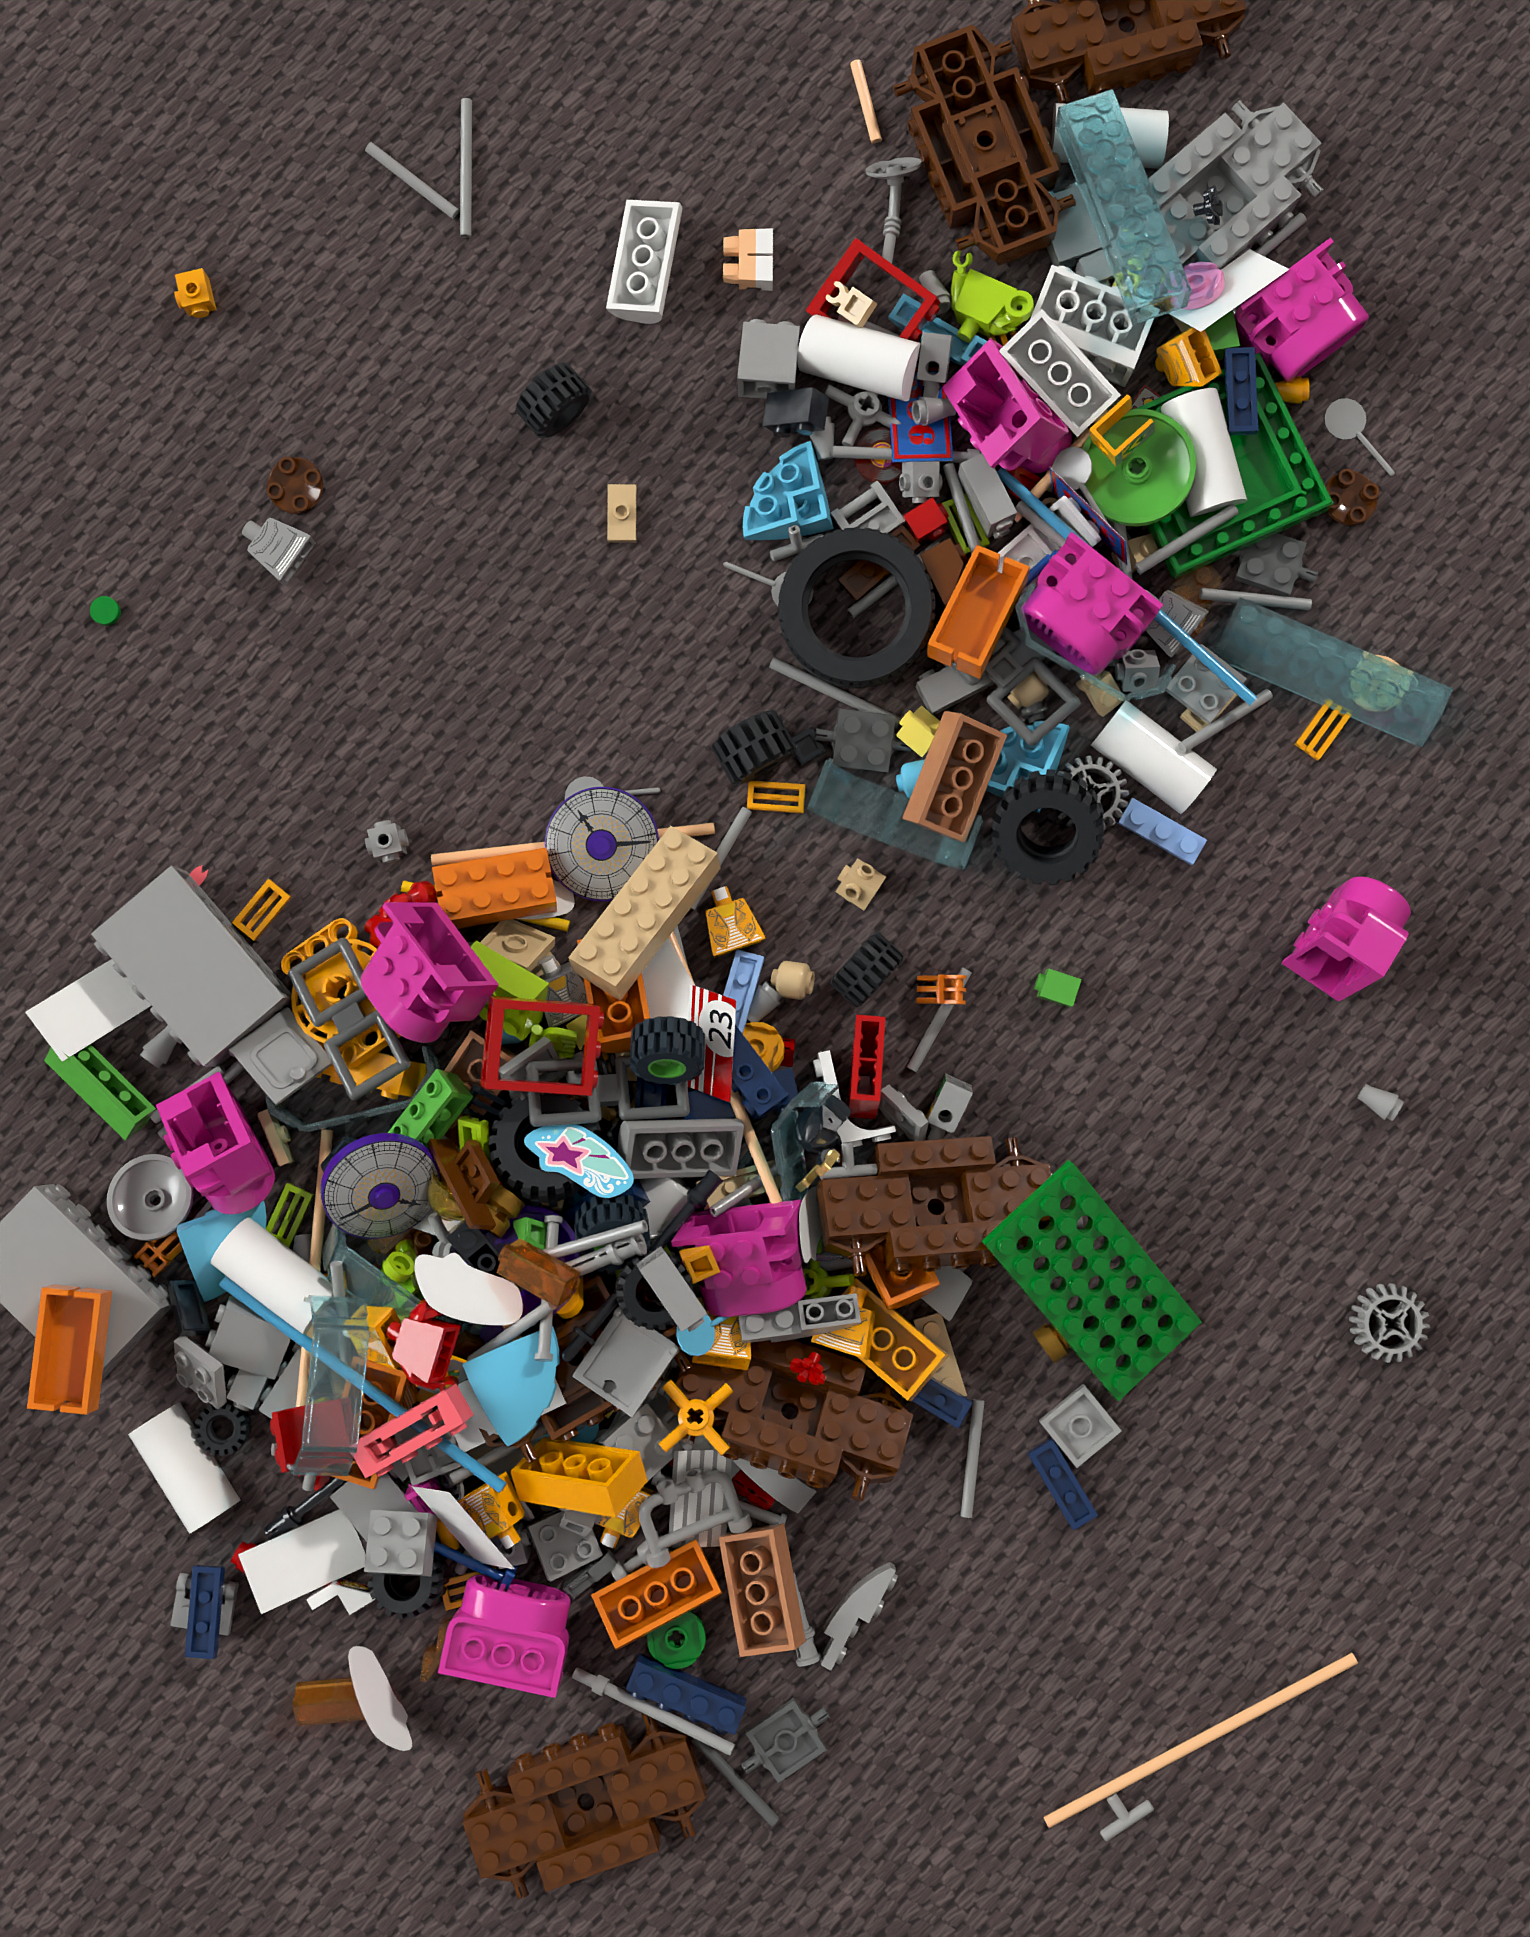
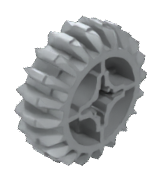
M1087 756L1084 761L1085 765H1083L1080 758H1076L1074 760L1075 768L1070 763H1067L1064 766L1065 771L1071 773L1072 778L1078 775L1079 778L1087 783L1086 790L1090 788L1095 792L1100 791L1097 794V803H1100L1102 795L1112 792L1111 805L1107 812L1103 814V819H1105L1108 825L1113 826L1116 823L1113 816L1120 818L1123 815L1122 811L1117 807L1125 808L1128 805V802L1120 799V797L1129 795L1128 790H1120V787L1127 783L1126 779L1118 781L1116 778L1121 774V770L1118 769L1112 773L1110 771L1113 766L1112 762L1103 767L1102 757H1098L1095 764H1093L1092 757ZM1059 771L1057 775L1063 776L1064 772ZM1086 772L1100 775L1108 784H1096L1091 779V776H1087ZM1062 812L1058 818L1062 820L1067 814ZM1070 819L1066 826L1071 827L1074 824L1073 820Z
M1389 1283L1387 1288L1383 1284H1377L1376 1292L1371 1288H1367L1366 1294L1369 1297L1368 1299L1361 1295L1357 1297L1362 1306H1351L1353 1311L1358 1312V1316L1349 1317V1321L1357 1323V1326L1350 1328V1332L1352 1334H1360L1355 1338L1354 1342L1358 1345L1364 1344L1362 1352L1366 1354L1372 1352L1371 1357L1376 1360L1382 1356L1383 1361L1387 1363L1392 1360V1357L1395 1361L1401 1362L1403 1358L1402 1353L1406 1357H1413L1411 1348L1416 1350L1422 1349L1417 1341L1419 1339H1428L1426 1335L1422 1334V1329L1427 1330L1430 1328L1429 1324L1422 1322L1423 1319L1429 1317L1428 1312L1420 1311L1425 1305L1424 1302L1415 1301L1417 1298L1416 1293L1410 1292L1407 1294L1406 1287L1400 1286L1397 1289L1393 1283ZM1396 1299L1400 1301L1397 1307L1393 1306L1388 1311L1377 1307L1379 1303L1386 1300ZM1406 1311H1408L1410 1316L1409 1331L1404 1327V1319L1408 1315ZM1370 1315L1376 1321V1325L1372 1330L1373 1335H1371L1369 1330ZM1382 1316L1394 1319L1392 1320L1394 1322L1393 1326L1397 1330L1385 1327L1388 1324H1385L1386 1319ZM1391 1335L1402 1339V1341L1395 1345H1379L1383 1339L1386 1340Z

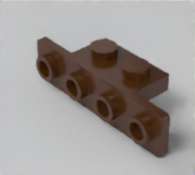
M429 1139L427 1145L468 1227L471 1229L493 1230L496 1223L486 1203L500 1182L478 1140L468 1139L459 1152L453 1140Z

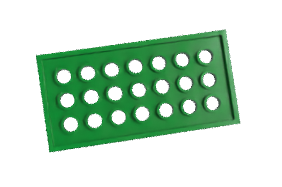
M1069 1160L982 1240V1243L1118 1402L1202 1323L1074 1163ZM1070 1195V1205L1065 1209H1061V1200L1065 1196ZM1044 1216H1049L1050 1222L1048 1226L1044 1229H1039L1040 1219ZM1083 1216H1087L1088 1222L1086 1226L1082 1229H1077L1078 1220ZM1023 1236H1028L1026 1247L1018 1250V1240ZM1066 1236L1064 1247L1056 1249L1055 1243L1057 1239ZM1099 1236H1104L1103 1245L1098 1249H1094L1093 1243L1095 1239ZM1044 1256V1265L1040 1269L1035 1270V1260ZM1078 1256H1082L1083 1262L1081 1266L1077 1269H1072L1073 1260ZM1115 1256H1120L1119 1265L1114 1269H1110V1261ZM1061 1276L1062 1280L1059 1287L1051 1289V1281L1055 1277ZM1094 1276H1099L1098 1285L1089 1289L1090 1279ZM1131 1276H1136L1134 1286L1126 1288L1127 1280ZM1152 1295L1151 1304L1142 1308L1143 1299L1146 1296ZM1077 1296L1078 1302L1076 1306L1067 1309L1068 1300L1071 1297ZM1115 1296L1114 1304L1110 1308H1105L1107 1298ZM1167 1314L1168 1320L1166 1324L1158 1327L1160 1317ZM1127 1315H1131L1130 1324L1121 1328L1122 1319ZM1089 1316H1094L1093 1324L1089 1328H1084L1085 1319ZM1147 1334L1145 1344L1137 1347L1139 1337ZM1106 1335H1110L1108 1345L1100 1348L1101 1339ZM1126 1354L1124 1364L1116 1367L1117 1358Z

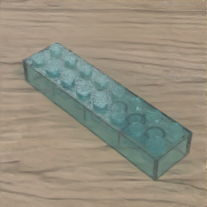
M1113 89L1058 107L1055 127L1132 325L1187 307L1192 292L1191 286Z

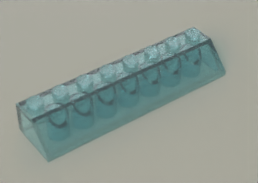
M1241 597L1233 606L1213 651L1214 654L1233 667L1321 705H1327L1333 710L1336 709L1342 714L1350 715V717L1419 747L1424 745L1440 719L1453 688Z

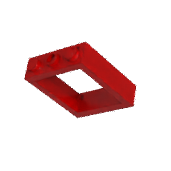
M855 238L806 309V312L810 316L821 315L830 318L826 315V312L832 304L826 300V295L828 294L833 298L837 297L840 290L834 285L835 281L845 286L865 257L924 300L899 336L900 338L919 342L923 334L922 328L927 321L932 322L940 311L938 306L941 302L938 297Z
M489 996L481 1086L485 1089L592 1096V1088H596L598 1082V1072L594 1070L595 1059H599L601 1052V1043L597 1041L598 1029H602L604 1014L600 1012V1007L589 1003ZM515 1009L587 1015L581 1084L498 1079L504 1010Z

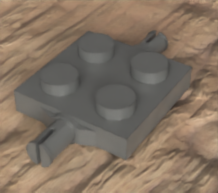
M1278 533L1230 554L1238 557V568L1234 580L1280 596H1290L1297 578L1314 583L1318 571L1302 567V557L1307 543Z
M838 708L837 723L833 731L818 728L815 731L816 734L826 735H815V741L831 742L833 749L832 766L889 772L890 757L894 750L911 752L909 746H901V744H906L901 739H896L895 715Z
M793 1697L749 1727L745 1734L754 1746L755 1755L741 1763L745 1772L749 1774L760 1765H763L779 1783L825 1752L827 1747L818 1734L817 1726L831 1718L826 1708L823 1707L812 1716H809L801 1709Z

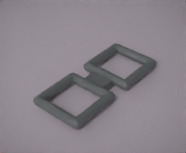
M1006 626L1001 635L1006 644L991 656L980 679L957 670V663L953 662L951 667L971 686L976 685L987 675L998 686L988 695L987 703L1028 745L1034 746L1078 708L1080 700L1039 658L1032 657L1021 666L1010 655L1020 646L1021 641ZM1035 671L1066 703L1032 732L1001 699Z
M340 938L291 968L288 975L312 1024L315 1027H321L330 1020H333L339 1033L328 1039L324 1043V1048L351 1100H358L407 1070L411 1062L395 1031L388 1026L379 1012L376 1010L368 1016L364 1013L360 1005L361 1001L368 998L361 986V975L364 970L349 941L346 938ZM341 952L359 989L320 1013L302 975ZM378 1024L397 1062L357 1086L338 1047Z
M630 1055L618 1056L614 1060L615 1074L598 1075L597 1087L592 1088V1096H588L589 1111L541 1114L540 1092H528L530 1123L534 1127L597 1123L601 1120V1107L618 1106L619 1116L624 1121L685 1117L690 1113L687 1081L675 1084L678 1105L630 1108L627 1067H630ZM583 1058L529 1062L526 1066L527 1081H539L538 1073L582 1070ZM595 1060L594 1070L597 1071V1062Z

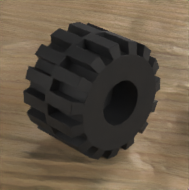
M769 710L755 714L728 729L716 739L711 749L731 784L740 785L759 778L778 767L792 756L797 747L776 710Z

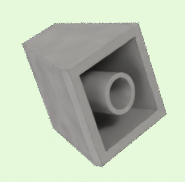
M760 319L743 322L737 377L738 397L766 399L767 393L795 390L800 326H794L793 323L786 321L779 322L778 324H767L764 320Z

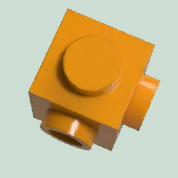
M202 268L175 274L178 291L174 293L180 309L183 308L189 316L195 318L206 317L210 311L216 310L210 280Z

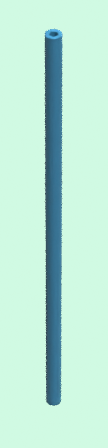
M1001 467L997 471L1001 481L1063 538L1067 539V536L1072 531L1082 539L1006 469ZM1162 610L1159 611L1154 620L1249 706L1258 698Z
M226 1276L220 1282V1287L394 1416L398 1417L408 1411L306 1334H302L230 1278ZM421 1419L409 1425L417 1433L430 1427ZM441 1435L443 1441L435 1445L498 1493L504 1489L507 1484L505 1481Z

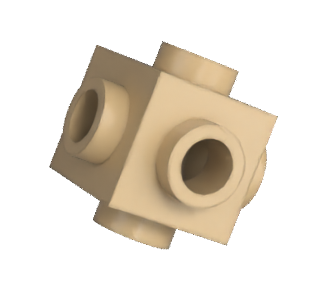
M857 858L852 867L846 865L837 879L841 881V884L836 893L862 910H865L886 876Z

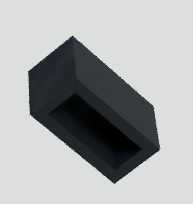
M813 387L767 393L763 426L773 431V435L781 438H788L790 434L796 433L812 435L815 431H824L829 397Z

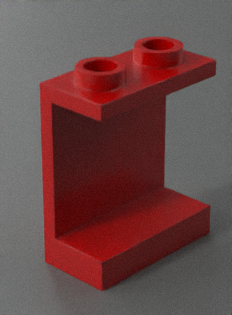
M350 1396L272 1412L270 1429L272 1435L276 1437L277 1449L275 1450V1459L277 1465L281 1467V1473L297 1468L354 1458L348 1448L349 1445L357 1440Z

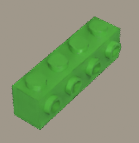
M91 1044L70 1057L66 1055L68 1058L64 1061L60 1060L52 1047L50 1048L44 1061L125 1141L145 1127L156 1108Z
M436 1069L388 1133L402 1134L414 1138L430 1151L427 1145L429 1139H441L473 1096L457 1074Z

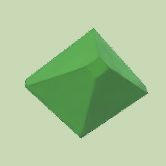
M528 1217L513 1222L521 1247L534 1251L545 1249L547 1224Z

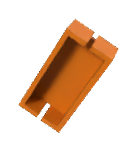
M976 545L928 642L927 657L950 667L955 662L957 663V670L980 679L1026 586L1030 567L1005 557L1003 570L1000 573L998 572L1000 554Z
M547 848L432 867L438 904L457 929L557 912V900L551 877Z
M56 1284L41 1287L27 1409L46 1411L60 1409V1412L85 1415L98 1410L112 1290L80 1289V1287Z

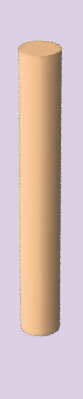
M854 60L850 63L870 140L872 144L881 142L882 138L861 60Z

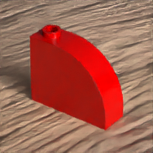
M856 1015L847 1104L850 1108L849 1117L876 1118L881 1095L885 1017Z

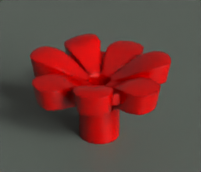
M811 1352L808 1358L803 1360L794 1358L790 1362L789 1368L792 1372L799 1373L797 1379L800 1382L805 1383L807 1378L814 1385L824 1384L826 1376L822 1373L824 1368L818 1364L821 1359L818 1353Z

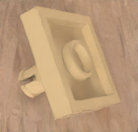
M511 919L500 921L480 943L531 972L538 962L555 946L556 937Z

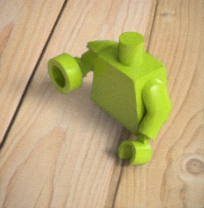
M956 251L953 255V263L957 266V270H954L951 285V308L955 312L957 322L962 325L957 332V336L962 341L971 343L977 332L987 337L1010 334L1017 330V326L1032 316L1034 302L1028 292L1017 291L1016 288L971 268L969 272H966V267L970 266L973 262V256L971 253H967L966 261L962 264L960 262L961 251Z
M410 1239L399 1242L395 1247L396 1252H392L383 1261L380 1278L386 1284L394 1286L401 1307L415 1306L425 1299L415 1275V1260L417 1256L413 1243Z

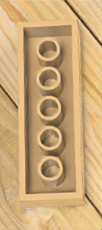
M670 825L568 957L574 973L621 1001L721 869L718 853Z

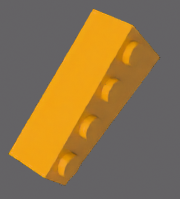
M318 1042L321 1045V1047L325 1050L324 1044ZM352 1048L345 1049L342 1053L345 1062H349L354 1056ZM378 1052L358 1067L349 1071L358 1086L397 1061L393 1055ZM410 1061L411 1065L407 1070L376 1089L382 1090L381 1096L398 1100L399 1095L415 1097L424 1086L429 1065ZM333 1064L316 1076L321 1078L322 1074L330 1075L329 1081L342 1084Z

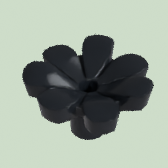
M1214 185L1204 191V202L1193 205V212L1195 216L1205 214L1208 224L1220 225L1219 216H1223V209L1221 206H1217L1219 196Z

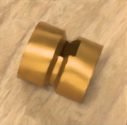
M498 1185L486 1203L496 1223L493 1230L487 1231L501 1239L511 1226L509 1223L510 1218H517L525 1207L523 1201L501 1185Z
M1045 1323L1033 1332L1037 1341L1055 1364L1068 1355V1348H1071L1070 1345L1052 1324L1048 1325Z

